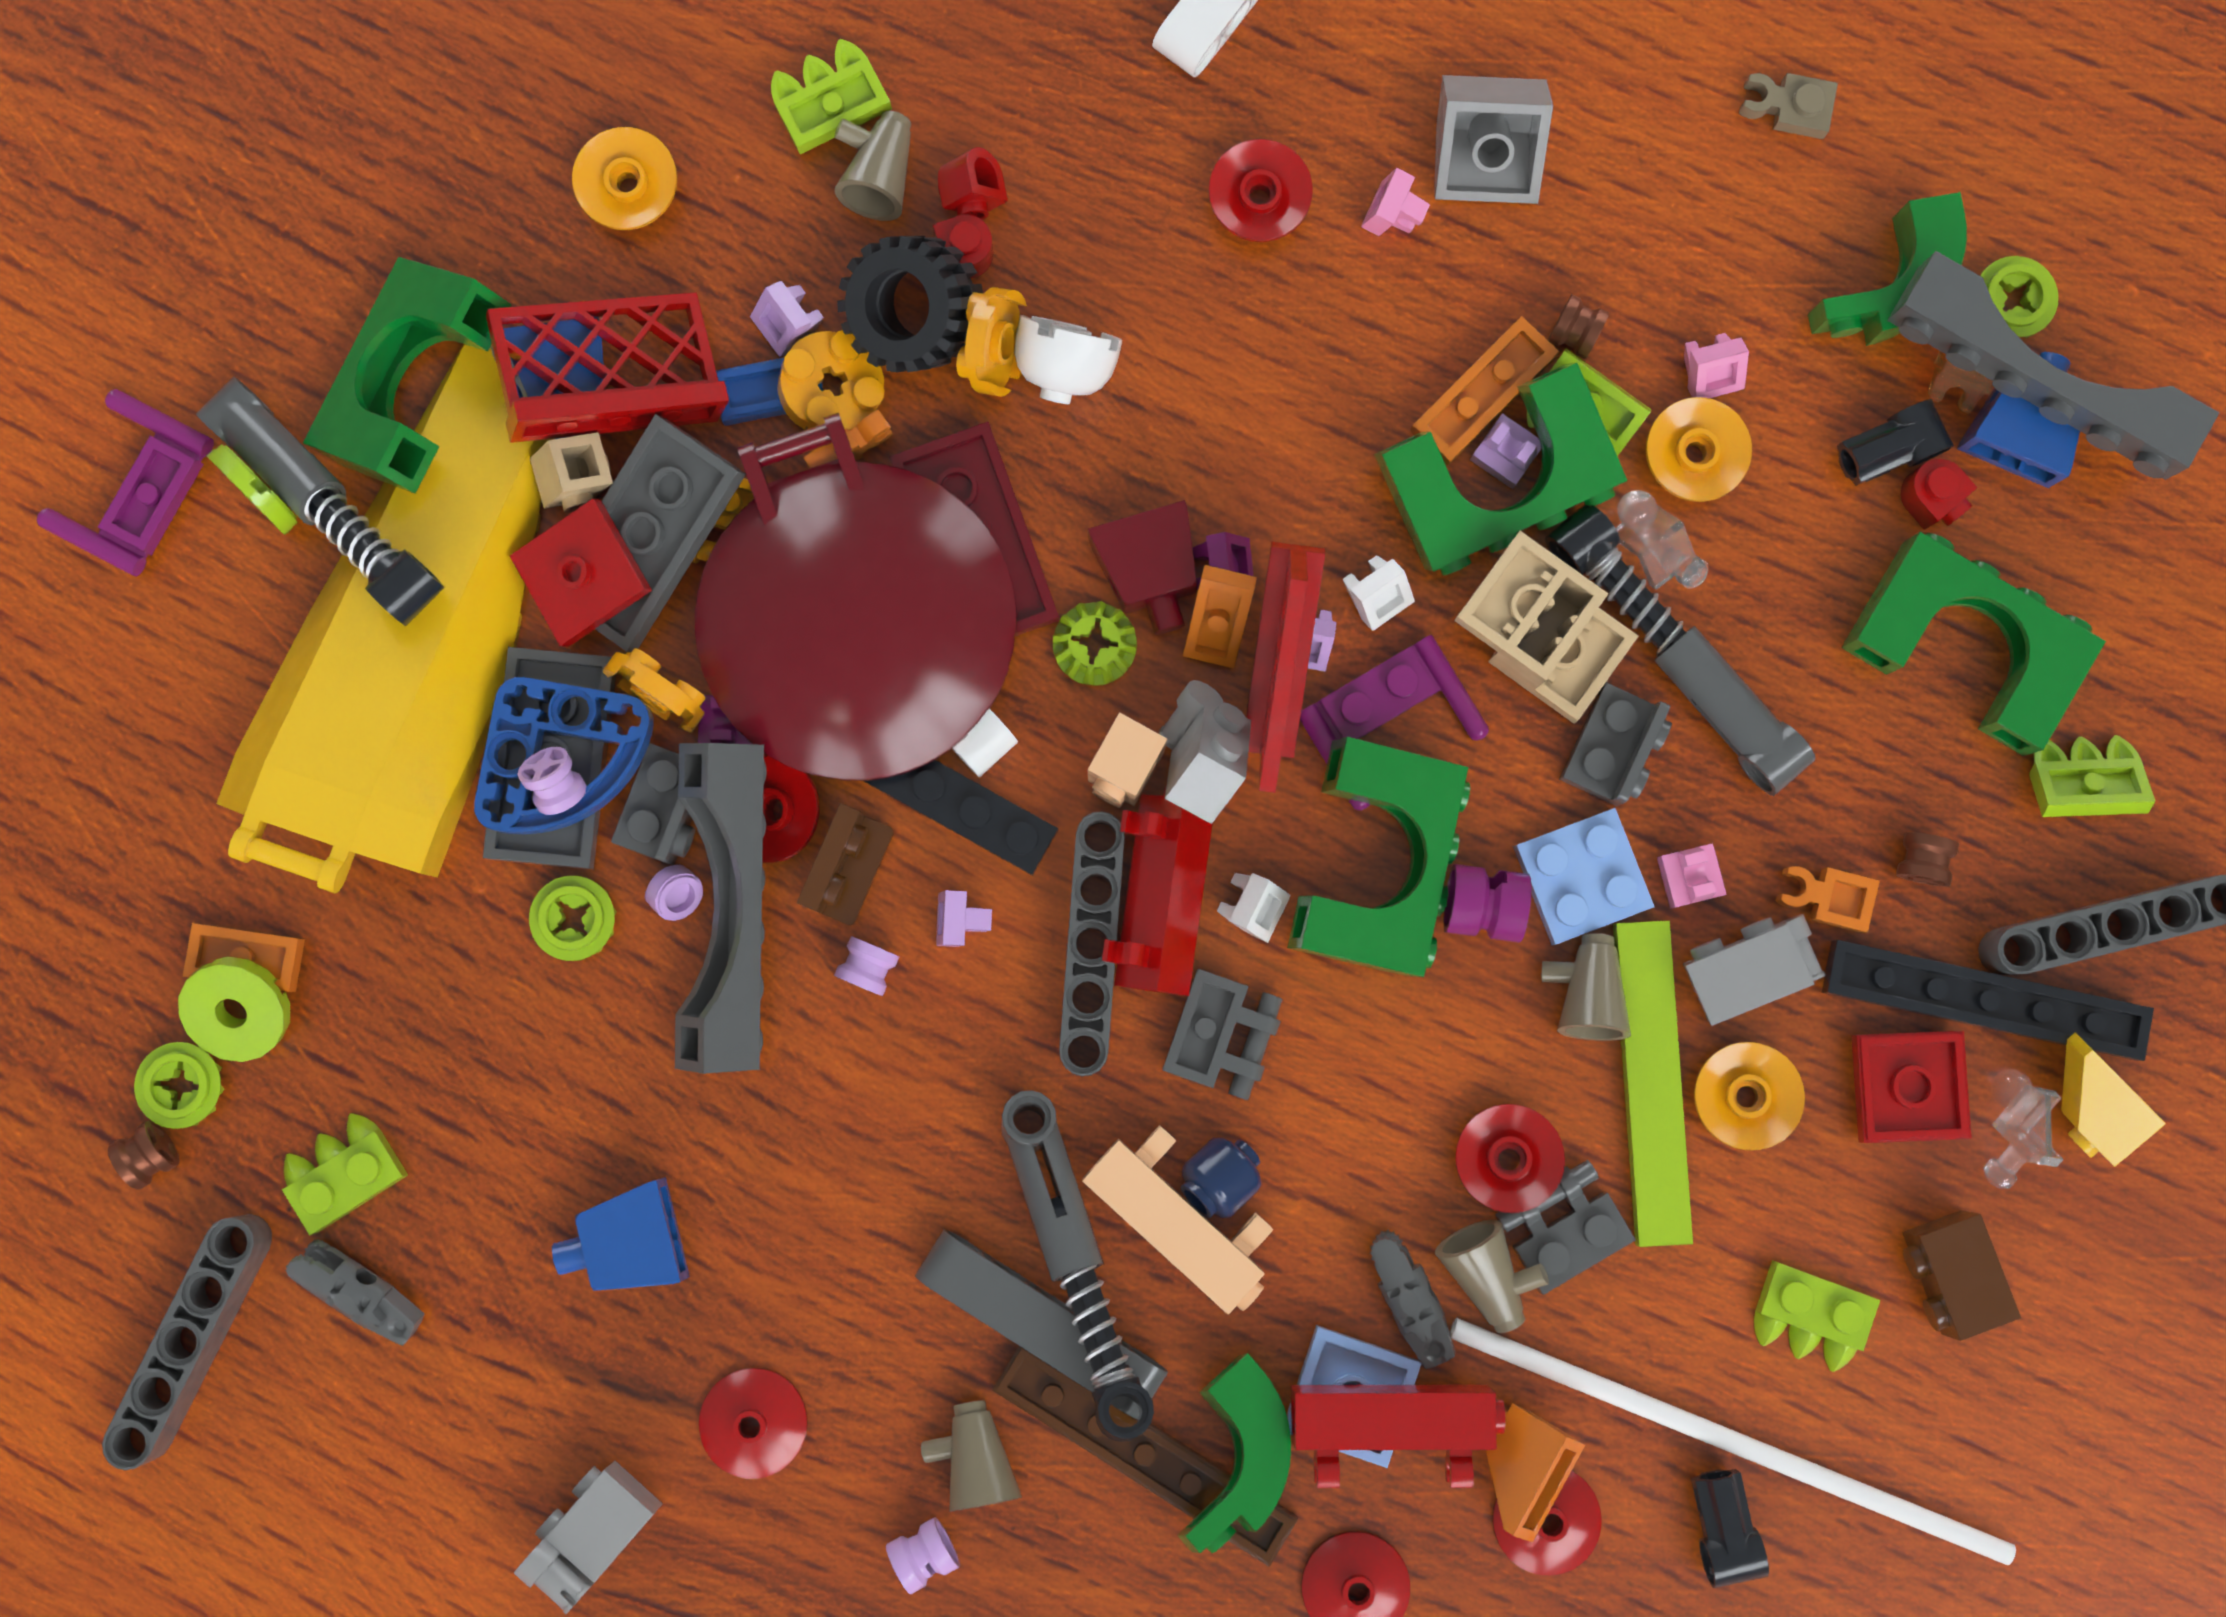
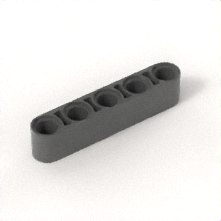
M1102 811L1093 812L1083 818L1078 825L1075 840L1059 1050L1060 1059L1065 1068L1079 1076H1088L1100 1071L1106 1063L1109 1050L1115 963L1102 961V956L1098 959L1084 958L1078 952L1076 945L1081 933L1090 929L1099 930L1105 935L1107 940L1117 941L1124 833L1120 832V821L1112 814ZM1095 824L1108 825L1115 833V843L1107 851H1094L1085 842L1087 830ZM1098 876L1109 882L1112 894L1107 902L1094 906L1084 901L1080 891L1082 884L1087 879ZM1091 982L1101 988L1104 994V1001L1099 1010L1086 1014L1076 1009L1072 996L1077 986L1082 983ZM1086 1035L1092 1037L1097 1041L1100 1048L1099 1059L1089 1067L1077 1066L1069 1057L1068 1049L1070 1043L1079 1036Z
M2226 875L2197 878L1996 928L1987 932L1981 939L1978 947L1979 959L1982 965L1994 974H2029L2225 925ZM2214 888L2220 891L2223 898V905L2219 912L2211 903V893ZM2163 900L2172 909V918L2168 925L2162 921L2159 915V907ZM2112 912L2118 916L2121 922V931L2117 938L2110 934L2107 925L2108 918ZM2060 925H2063L2070 934V944L2066 951H2063L2056 942V932ZM2009 937L2019 947L2020 954L2014 965L2004 955V945Z
M246 1214L221 1219L214 1223L206 1233L104 1435L102 1442L103 1454L106 1460L115 1468L122 1470L135 1469L164 1455L171 1446L270 1249L272 1232L268 1223L260 1216ZM235 1227H239L247 1236V1246L243 1254L236 1252L231 1245L230 1237ZM210 1277L215 1278L222 1288V1296L218 1303L212 1302L206 1294L205 1287ZM184 1327L192 1330L196 1336L197 1344L193 1353L188 1352L181 1344L180 1336ZM159 1377L166 1380L171 1388V1397L168 1403L163 1402L156 1393L155 1385ZM133 1428L138 1429L145 1437L146 1445L143 1453L138 1452L131 1444L130 1435Z
M943 1229L916 1272L915 1277L934 1292L1089 1391H1096L1094 1390L1095 1385L1090 1380L1094 1374L1092 1366L1084 1361L1088 1355L1085 1345L1078 1343L1081 1337L1079 1327L1072 1324L1075 1318L1073 1308L1066 1306V1303L967 1240L947 1229ZM1121 1340L1119 1345L1122 1354L1129 1356L1127 1361H1125L1126 1365L1133 1369L1134 1377H1139L1142 1387L1147 1390L1152 1399L1167 1376L1168 1371L1146 1354ZM1122 1396L1111 1401V1405L1138 1419L1139 1410L1132 1399Z

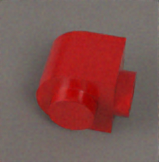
M972 148L942 165L938 171V191L941 197L942 208L956 211L957 216L973 215L984 220L989 216V211L1008 202L1001 167L995 157L984 148Z
M959 215L932 225L934 237L945 240V247H957L964 253L960 263L973 264L977 273L971 279L982 275L988 270L993 261L994 251L990 229L983 220L973 215Z
M1933 459L1920 466L1905 478L1901 486V500L1906 510L1924 530L1940 520L1946 526H1949L1973 506L1967 497L1978 487L1954 462L1946 459Z

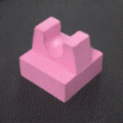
M1396 168L1382 180L1361 227L1380 236L1391 226L1407 233L1413 230L1415 224L1419 226L1423 222L1430 204L1409 192L1415 177Z
M1726 333L1715 335L1713 345L1699 348L1696 341L1685 343L1684 361L1688 374L1687 388L1692 398H1713L1745 389L1749 350L1741 337L1731 340Z
M1713 843L1657 857L1670 909L1727 895Z

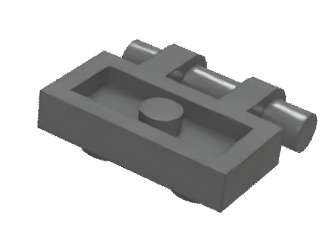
M1197 969L1162 1070L1214 1088L1220 1068L1235 1073L1228 1094L1249 1100L1255 1080L1261 1081L1265 1069L1261 1062L1270 1035L1276 1036L1281 1021L1276 1018L1283 999L1263 992L1255 1012L1242 1007L1249 986ZM1236 1023L1250 1027L1241 1057L1226 1053Z
M1589 1160L1584 1161L1571 1170L1565 1166L1559 1186L1551 1197L1538 1207L1520 1213L1498 1212L1495 1214L1497 1220L1502 1223L1503 1230L1506 1233L1524 1223L1530 1233L1528 1237L1512 1245L1525 1269L1540 1263L1544 1266L1549 1284L1537 1288L1539 1293L1543 1295L1636 1240L1607 1192H1602L1589 1201L1586 1199L1582 1188L1599 1179L1596 1170ZM1565 1199L1572 1211L1546 1225L1540 1213Z

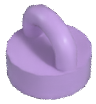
M672 865L665 867L652 878L645 891V899L659 916L665 920L676 921L687 917L698 907L703 896V885L700 879L685 866Z

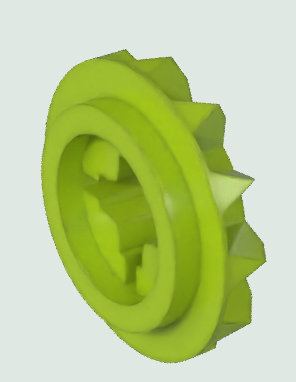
M2008 256L1993 262L1981 272V277L1984 279L1993 303L2008 326L2018 337H2025L2027 339L2044 329L2051 322L2058 307V289L2054 278L2043 265L2027 257ZM2026 285L2027 288L2022 292L2023 296L2019 301L2024 309L2016 306L2012 310L2009 309L2005 312L2003 308L2008 296L2003 289L2010 293Z
M1102 601L1085 604L1079 603L1061 616L1053 634V652L1059 667L1068 677L1085 685L1099 686L1117 680L1129 669L1136 654L1137 639L1134 626L1121 609H1117ZM1095 622H1099L1100 630H1102V639L1110 641V644L1118 645V647L1109 646V649L1101 648L1098 656L1095 657L1094 665L1089 664L1090 656L1088 655L1087 646L1079 644V641H1073L1072 638L1089 637L1092 629L1095 628Z
M564 876L549 882L537 893L530 908L529 926L535 942L544 952L560 960L581 961L602 951L603 946L614 934V922L617 911L612 904L608 891L598 883L582 876ZM560 901L564 905H568L576 910L583 906L591 905L586 909L587 913L581 918L582 923L585 925L584 930L588 933L587 935L575 928H568L565 931L561 930L556 933L562 927L561 924L566 920V916L563 913L564 908L560 905Z
M174 1042L162 1045L148 1054L137 1070L134 1083L137 1103L148 1119L162 1127L180 1129L198 1125L200 1121L216 1111L215 1105L219 1095L225 1090L221 1085L220 1071L222 1067L215 1063L208 1052L188 1042ZM182 1069L185 1071V1080L193 1081V1084L199 1085V1088L192 1090V1092H184L180 1101L177 1100L178 1094L176 1090L169 1089V1086H162L160 1084L161 1081L179 1078Z

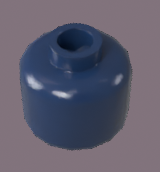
M1212 1138L1183 1166L1182 1177L1184 1184L1181 1185V1191L1187 1201L1204 1217L1211 1218L1213 1215H1216L1220 1218H1230L1260 1189L1261 1177L1256 1168L1260 1164V1159L1256 1152L1240 1139L1233 1143L1225 1138Z

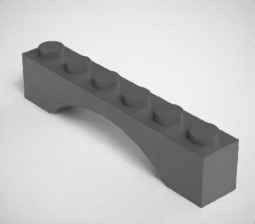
M1937 251L1917 268L1887 320L1899 327L1900 333L1908 340L1918 344L1931 345L1946 354V359L1955 367L1966 371L1978 372L1992 380L1994 388L2002 394L2014 398L2021 397L2039 407V412L2046 419L2057 424H2068L2086 434L2087 441L2093 446L2105 451H2116L2133 461V466L2137 471L2152 478H2163L2166 480L2189 468L2219 415V412L2174 386L2152 389L2113 388L2082 380L2056 368L2033 352L2011 330L1993 303L1983 277Z
M679 743L678 798L692 817L705 845L712 873L714 913L711 938L703 967L690 994L675 1014V1069L702 1074L760 1070V1052L763 1047V1034L760 1029V999L764 992V982L761 976V945L765 936L762 922V891L765 886L762 850L763 837L766 831V820L763 814V784L767 776V767L764 761V745Z

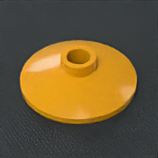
M617 127L597 134L583 146L573 166L572 185L575 197L581 208L595 222L611 229L633 230L654 222L670 206L677 188V170L669 150L657 137L638 128ZM632 178L637 180V186L632 191L623 192L620 190V185L625 179Z
M1693 397L1673 403L1655 419L1647 436L1646 458L1652 475L1666 491L1684 500L1705 502L1728 494L1743 480L1751 463L1752 442L1745 423L1733 409L1714 399ZM1689 446L1699 448L1702 452V461L1692 462L1686 455V448Z
M1741 1042L1718 1050L1704 1063L1696 1079L1694 1100L1699 1118L1712 1136L1730 1147L1754 1151L1767 1149L1781 1143L1795 1130L1804 1111L1805 1092L1800 1074L1785 1055L1768 1045L1755 1042ZM1741 1087L1750 1088L1754 1092L1755 1102L1751 1107H1743L1738 1103L1737 1092Z

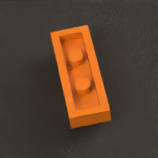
M1521 316L1412 425L1410 431L1414 435L1420 432L1431 431L1443 461L1448 466L1520 394L1517 387L1535 379L1556 358L1559 351Z

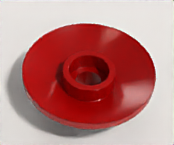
M1268 139L1248 140L1231 147L1215 164L1209 181V201L1217 220L1233 235L1253 242L1274 241L1294 231L1305 219L1313 195L1312 178L1302 158L1290 147ZM1262 190L1267 193L1269 200L1264 204H1256L1251 200L1250 194L1253 191Z
M764 756L767 767V776L763 784V814L766 820V831L763 837L762 863H777L794 857L810 842L819 821L820 804L816 787L808 773L806 774L788 767L770 756ZM778 801H781L783 813L781 818L777 820L773 814V808Z
M1501 1104L1481 1111L1465 1126L1456 1147V1168L1464 1188L1477 1202L1498 1212L1520 1213L1538 1207L1555 1192L1564 1173L1565 1152L1557 1130L1543 1115L1522 1105ZM1506 1150L1515 1152L1519 1158L1518 1167L1514 1170L1502 1168L1499 1164L1501 1152Z
M764 1368L741 1369L722 1378L707 1394L699 1415L700 1438L708 1456L725 1472L747 1479L764 1478L781 1471L789 1465L803 1446L808 1426L806 1406L796 1387L779 1373ZM754 1417L758 1420L760 1431L757 1435L749 1436L742 1431L741 1421L743 1418Z
M1573 1471L1568 1476L1548 1515L1555 1514L1559 1516L1560 1525L1558 1529L1547 1533L1542 1530L1541 1526L1533 1542L1515 1537L1504 1530L1497 1498L1495 1499L1492 1522L1497 1542L1513 1563L1528 1572L1546 1576L1569 1572L1581 1565L1591 1555L1597 1545L1602 1526L1600 1505L1588 1483Z
M1342 1532L1323 1541L1308 1558L1302 1575V1598L1310 1617H1403L1410 1599V1578L1403 1559L1387 1541L1367 1532ZM1355 1583H1363L1368 1587L1366 1597L1360 1601H1354L1348 1597V1590Z

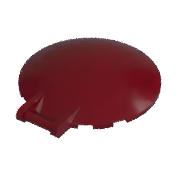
M838 412L823 417L825 421L823 424L757 447L752 442L737 448L754 499L726 527L707 560L697 592L695 638L702 672L714 699L733 726L749 742L764 745L765 754L788 767L806 774L809 773L843 781H869L893 777L929 764L950 751L968 736V733L980 721L987 710L992 707L1008 674L1017 630L1016 604L1013 585L1005 560L989 530L978 516L950 491L924 476L886 464L856 462ZM831 443L833 444L838 459L768 483L763 467Z

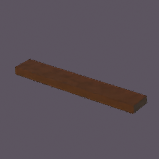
M1018 1346L992 1389L995 1393L1193 1519L1223 1491L1230 1479V1473L1153 1424H1150L1143 1434L1131 1441L1118 1442L1109 1439L1100 1431L1096 1423V1405L1092 1392L1021 1346ZM1110 1404L1109 1415L1116 1425L1126 1428L1136 1424L1138 1419L1129 1416ZM1277 1504L1266 1522L1256 1532L1246 1531L1235 1520L1231 1526L1236 1532L1228 1541L1270 1567L1298 1518L1295 1514Z

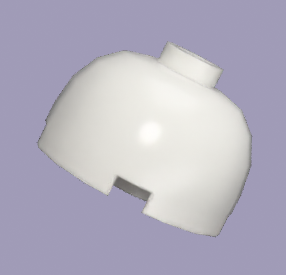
M1020 315L1014 353L1017 366L1025 379L1041 387L1040 398L1057 403L1070 404L1072 395H1090L1102 389L1108 382L1118 362L1123 340L1104 332L1101 333V338L1091 336L1092 332L1087 331L1086 327L1037 316H1032L1030 319L1025 315Z

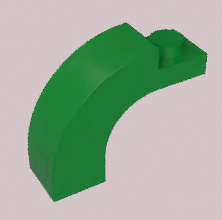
M1961 192L1908 201L1892 218L1899 249V267L1893 283L1878 290L1822 299L1808 314L1811 333L1818 334L1830 331L1832 338H1840L1863 330L1866 346L1883 342L1900 334L1899 327L1887 320L1917 268L1935 251L1962 265L1967 241V224Z
M1248 1353L1237 1356L1199 1392L1229 1429L1234 1445V1466L1230 1479L1223 1491L1177 1534L1188 1549L1194 1553H1201L1207 1548L1212 1554L1220 1549L1235 1534L1236 1530L1231 1526L1235 1520L1246 1531L1256 1532L1275 1509L1287 1481L1291 1460V1435L1286 1411L1271 1380Z

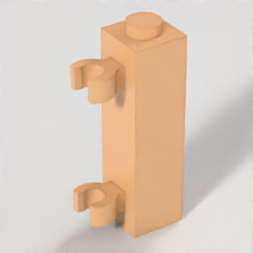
M1161 1125L1154 1130L1136 1152H1133L1118 1138L1087 1172L1082 1181L1224 1312L1229 1315L1236 1306L1242 1311L1246 1310L1264 1289V1286L1258 1281L1265 1275L1263 1270L1249 1256L1274 1229L1255 1212L1233 1239L1230 1240L1206 1217L1201 1215L1182 1195L1152 1169L1176 1142V1139Z

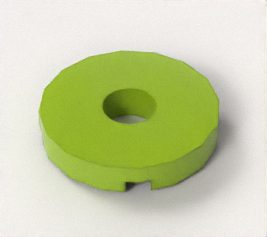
M221 444L206 455L284 535L293 529L292 527L298 523L296 520L297 516L227 445L223 446Z
M223 957L201 966L186 980L178 996L179 1018L187 1035L202 1050L219 1059L244 1062L261 1058L280 1042L290 1024V1001L286 992L281 993L279 987L275 984L277 979L268 969L249 959ZM231 999L239 1002L245 1008L247 1018L239 1019L231 1016L224 1007V1000Z

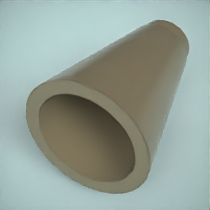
M885 111L871 131L843 118L836 129L834 138L859 150L834 189L835 195L844 206L861 216L879 221H891L899 218L902 214L911 138V121L903 114L895 111Z
M1596 933L1583 935L1582 945L1578 948L1575 962L1542 961V982L1569 983L1557 1029L1558 1033L1567 1037L1596 1041L1621 1040L1631 1036L1617 948L1614 947L1613 936Z
M1484 1220L1468 1225L1444 1239L1435 1250V1255L1488 1323L1494 1326L1497 1333L1512 1331L1524 1323L1526 1318L1522 1312L1523 1304L1520 1294L1549 1284L1547 1272L1541 1263L1514 1273L1503 1226L1499 1220Z
M985 1400L953 1406L955 1417L952 1418V1435L921 1443V1454L925 1463L951 1459L949 1512L1022 1498L990 1411H987Z

